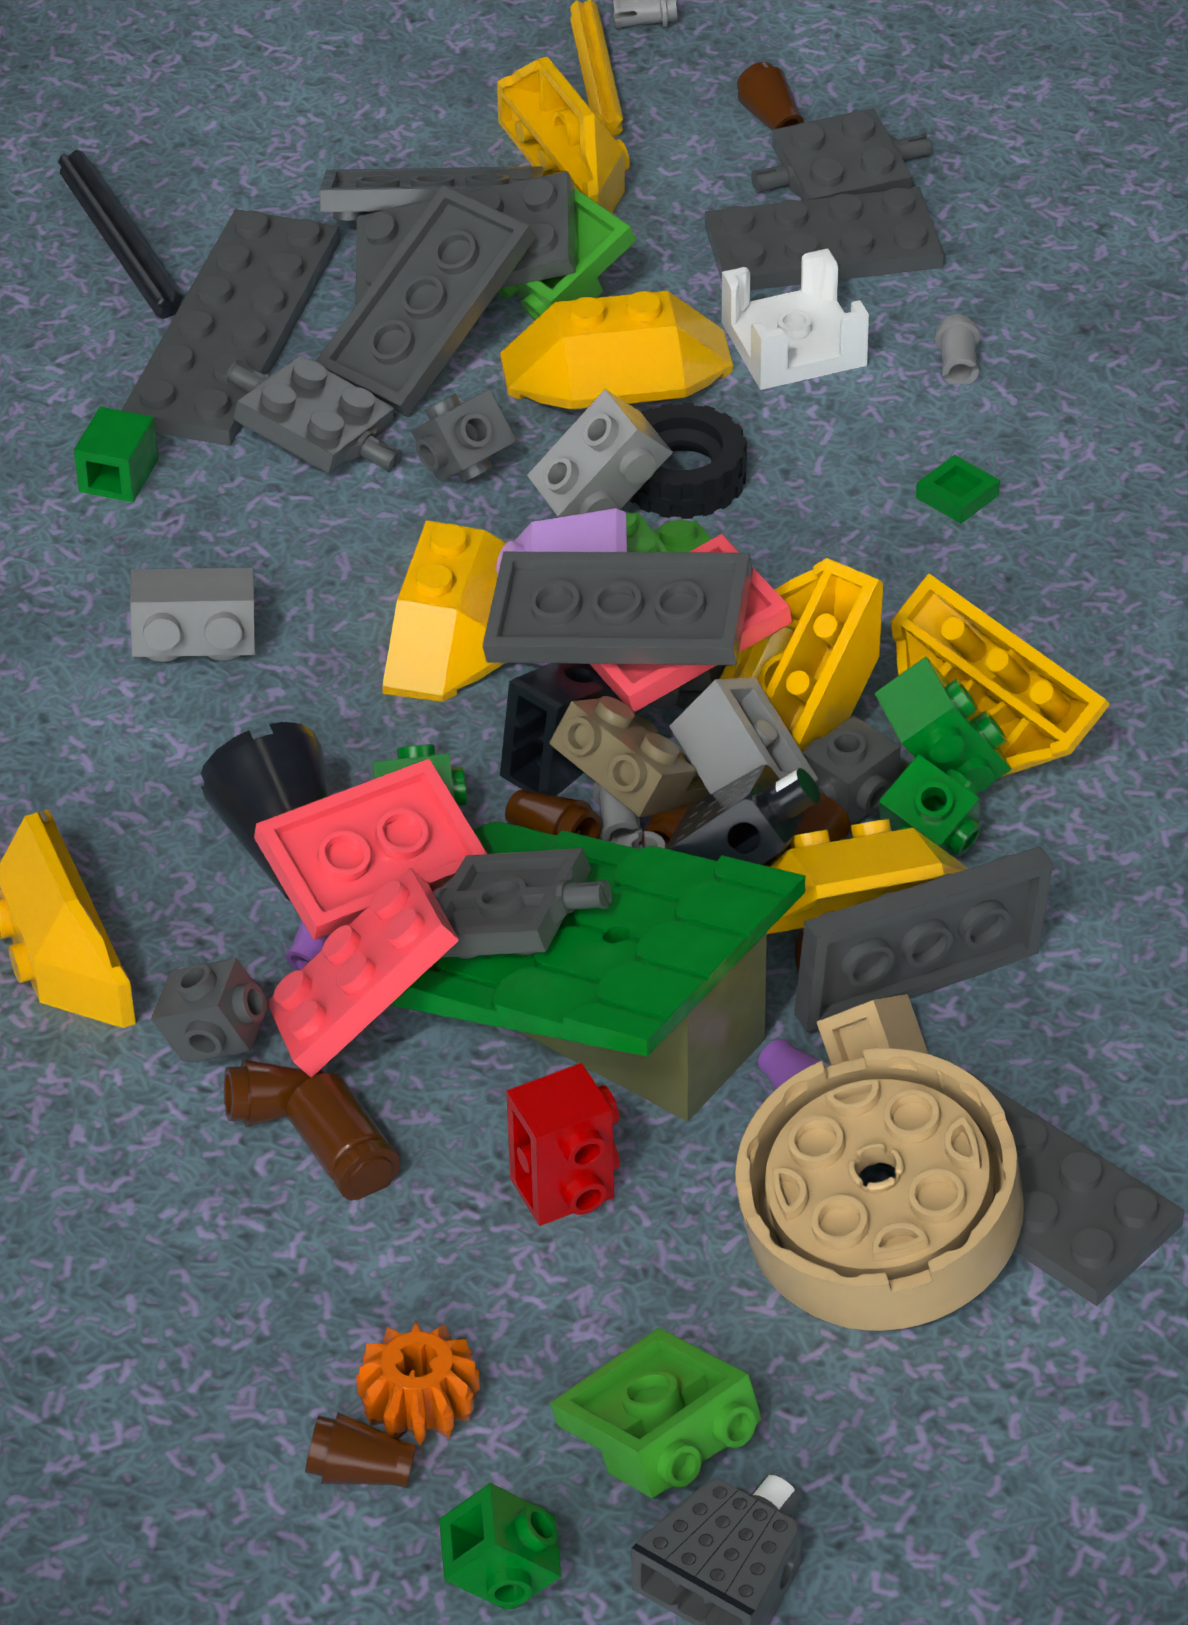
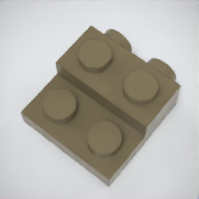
M603 696L598 699L571 701L549 742L550 745L638 817L656 815L663 811L699 801L710 795L697 770L685 760L682 751L674 742L657 734V728L647 719L634 714L628 705L609 696Z

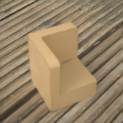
M908 994L875 999L817 1021L831 1066L849 1060L864 1058L862 1050L896 1048L928 1054Z

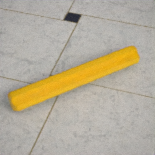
M576 0L570 6L572 15L570 21L589 107L592 111L596 110L600 113L605 127L614 137L619 136L623 131V116L598 5L592 0H587L584 3Z

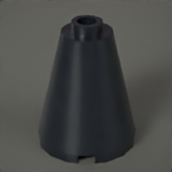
M278 722L269 724L273 734L253 739L248 730L233 737L216 749L203 765L201 776L204 786H201L208 804L284 897L290 901L254 839L256 823L331 795L322 747L314 731L300 723Z

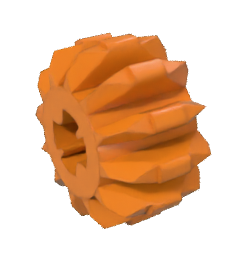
M415 1319L408 1333L401 1334L387 1326L385 1335L382 1338L383 1344H366L363 1365L359 1367V1374L356 1375L357 1394L361 1397L364 1414L368 1418L370 1426L384 1424L385 1432L393 1438H398L406 1429L412 1430L414 1438L421 1446L428 1429L434 1428L438 1433L450 1438L454 1428V1420L470 1421L471 1413L474 1410V1399L477 1398V1391L480 1390L479 1369L475 1368V1362L472 1361V1351L468 1347L466 1339L451 1340V1334L448 1332L445 1324L430 1333L424 1332Z

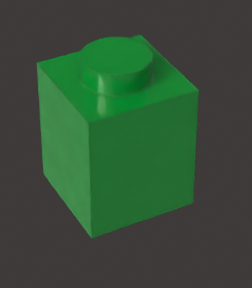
M105 407L98 408L74 448L79 492L134 503L159 459L153 416Z

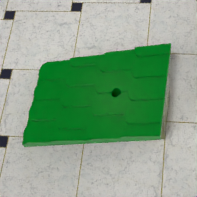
M490 822L473 830L487 854L583 848L591 868L584 882L607 880L612 890L611 904H608L609 907L607 909H575L572 913H568L546 952H535L525 956L517 955L516 953L478 955L467 959L441 957L390 1005L519 1031L577 1063H583L586 1068L688 1122L765 1040L767 932L805 893L806 876L723 855L718 861L657 846L637 849L561 830L558 835H552L504 822Z

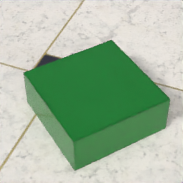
M953 455L917 482L916 498L962 524L999 496L1000 480L962 458Z

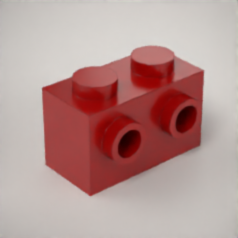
M579 1063L506 1090L510 1180L538 1225L542 1226L573 1213L577 1215L590 1213L601 1206L603 1202L614 1198V1171L620 1168V1158L613 1141V1125L619 1123V1112L609 1088L606 1085L597 1086L583 1063Z

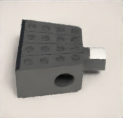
M775 1475L764 1477L751 1495L721 1479L708 1480L642 1536L631 1548L632 1590L694 1625H769L801 1564L802 1528L796 1520L790 1518L800 1505V1497L797 1491L786 1480Z

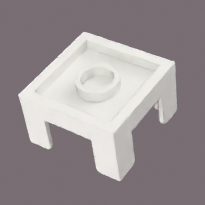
M828 248L804 254L801 261V290L750 301V271L748 268L742 267L722 272V324L760 390L867 366L869 314L860 300L851 303V312L844 313L837 301L838 265Z

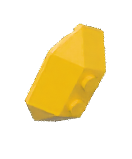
M548 56L537 59L520 68L512 75L498 80V123L532 166H543V176L568 171L578 191L610 213H613L625 192V171L630 167V160L625 144L622 140L613 137L605 127L600 113L596 110L592 111Z
M640 291L629 295L600 298L582 297L571 301L554 302L500 352L508 395L520 400L527 397L541 404L571 410L588 408L605 389L628 404L686 398L710 386L719 377H727L733 371V363L724 330L669 291Z
M426 520L397 598L382 694L443 702L456 696L457 689L479 681L505 664L488 663L482 645L498 578L496 572L497 559L502 548L507 543L506 541L486 530Z
M825 558L815 564L813 570L799 575L774 589L789 605L792 623L739 652L737 664L726 665L720 679L756 678L801 752L805 751L813 740L824 737L851 717L880 655L883 582L829 558Z
M928 573L890 621L893 640L896 642L898 675L905 672L924 657H927L949 682L957 678L965 686L978 706L979 710L976 711L978 714L986 710L997 722L1007 738V742L1001 745L1000 749L1012 768L1002 777L1070 755L1110 706V703L1101 695L930 573Z
M50 809L26 815L0 862V940L11 937L14 943L8 946V951L18 982L21 984L31 981L40 1003L121 1028L135 1025L129 978L118 959Z
M889 819L851 825L853 838L830 842L828 830L794 835L790 842V850L780 852L763 865L805 875V893L769 929L767 934L804 928L805 921L817 918L824 913L842 910L876 899L886 893L898 892L935 880L943 875L954 874L969 868L914 828L891 831Z

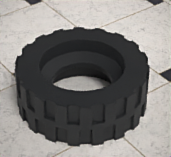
M685 402L678 405H672V403L663 404L659 408H649L642 411L643 416L671 451L698 452L710 457L711 463L692 470H672L660 466L629 500L632 504L635 502L640 506L641 510L648 513H657L660 517L693 519V516H708L714 514V511L720 508L725 509L731 505V501L735 497L738 498L743 492V484H746L747 441L746 437H743V429L739 423L735 424L732 421L731 416L725 412L715 411V408L707 405L703 407Z

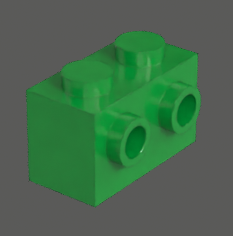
M927 657L921 659L874 693L900 742L915 758L920 754L943 772H946L948 769L958 771L972 782L978 793L987 789L993 782L1012 770L1000 749V746L1007 742V738L994 718L986 710L978 714L976 712L979 710L978 706L965 686L957 678L949 682Z

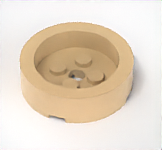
M896 1048L862 1050L864 1058L841 1062L824 1068L822 1061L795 1074L780 1085L759 1107L748 1124L737 1154L735 1175L740 1208L749 1244L759 1268L772 1286L800 1309L829 1323L850 1329L886 1331L909 1328L937 1320L956 1311L982 1293L996 1279L1015 1249L1023 1223L1024 1197L1013 1134L1006 1121L1003 1108L986 1086L961 1067L930 1054ZM877 1163H886L895 1168V1178L889 1177L877 1183L869 1182L867 1186L863 1185L862 1179L859 1177L860 1172L866 1166Z

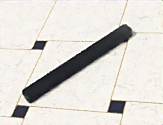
M75 150L70 155L63 153L58 160L61 166L60 175L155 315L162 319L168 318L171 314L175 315L182 304L180 302L182 294L87 156L79 150Z

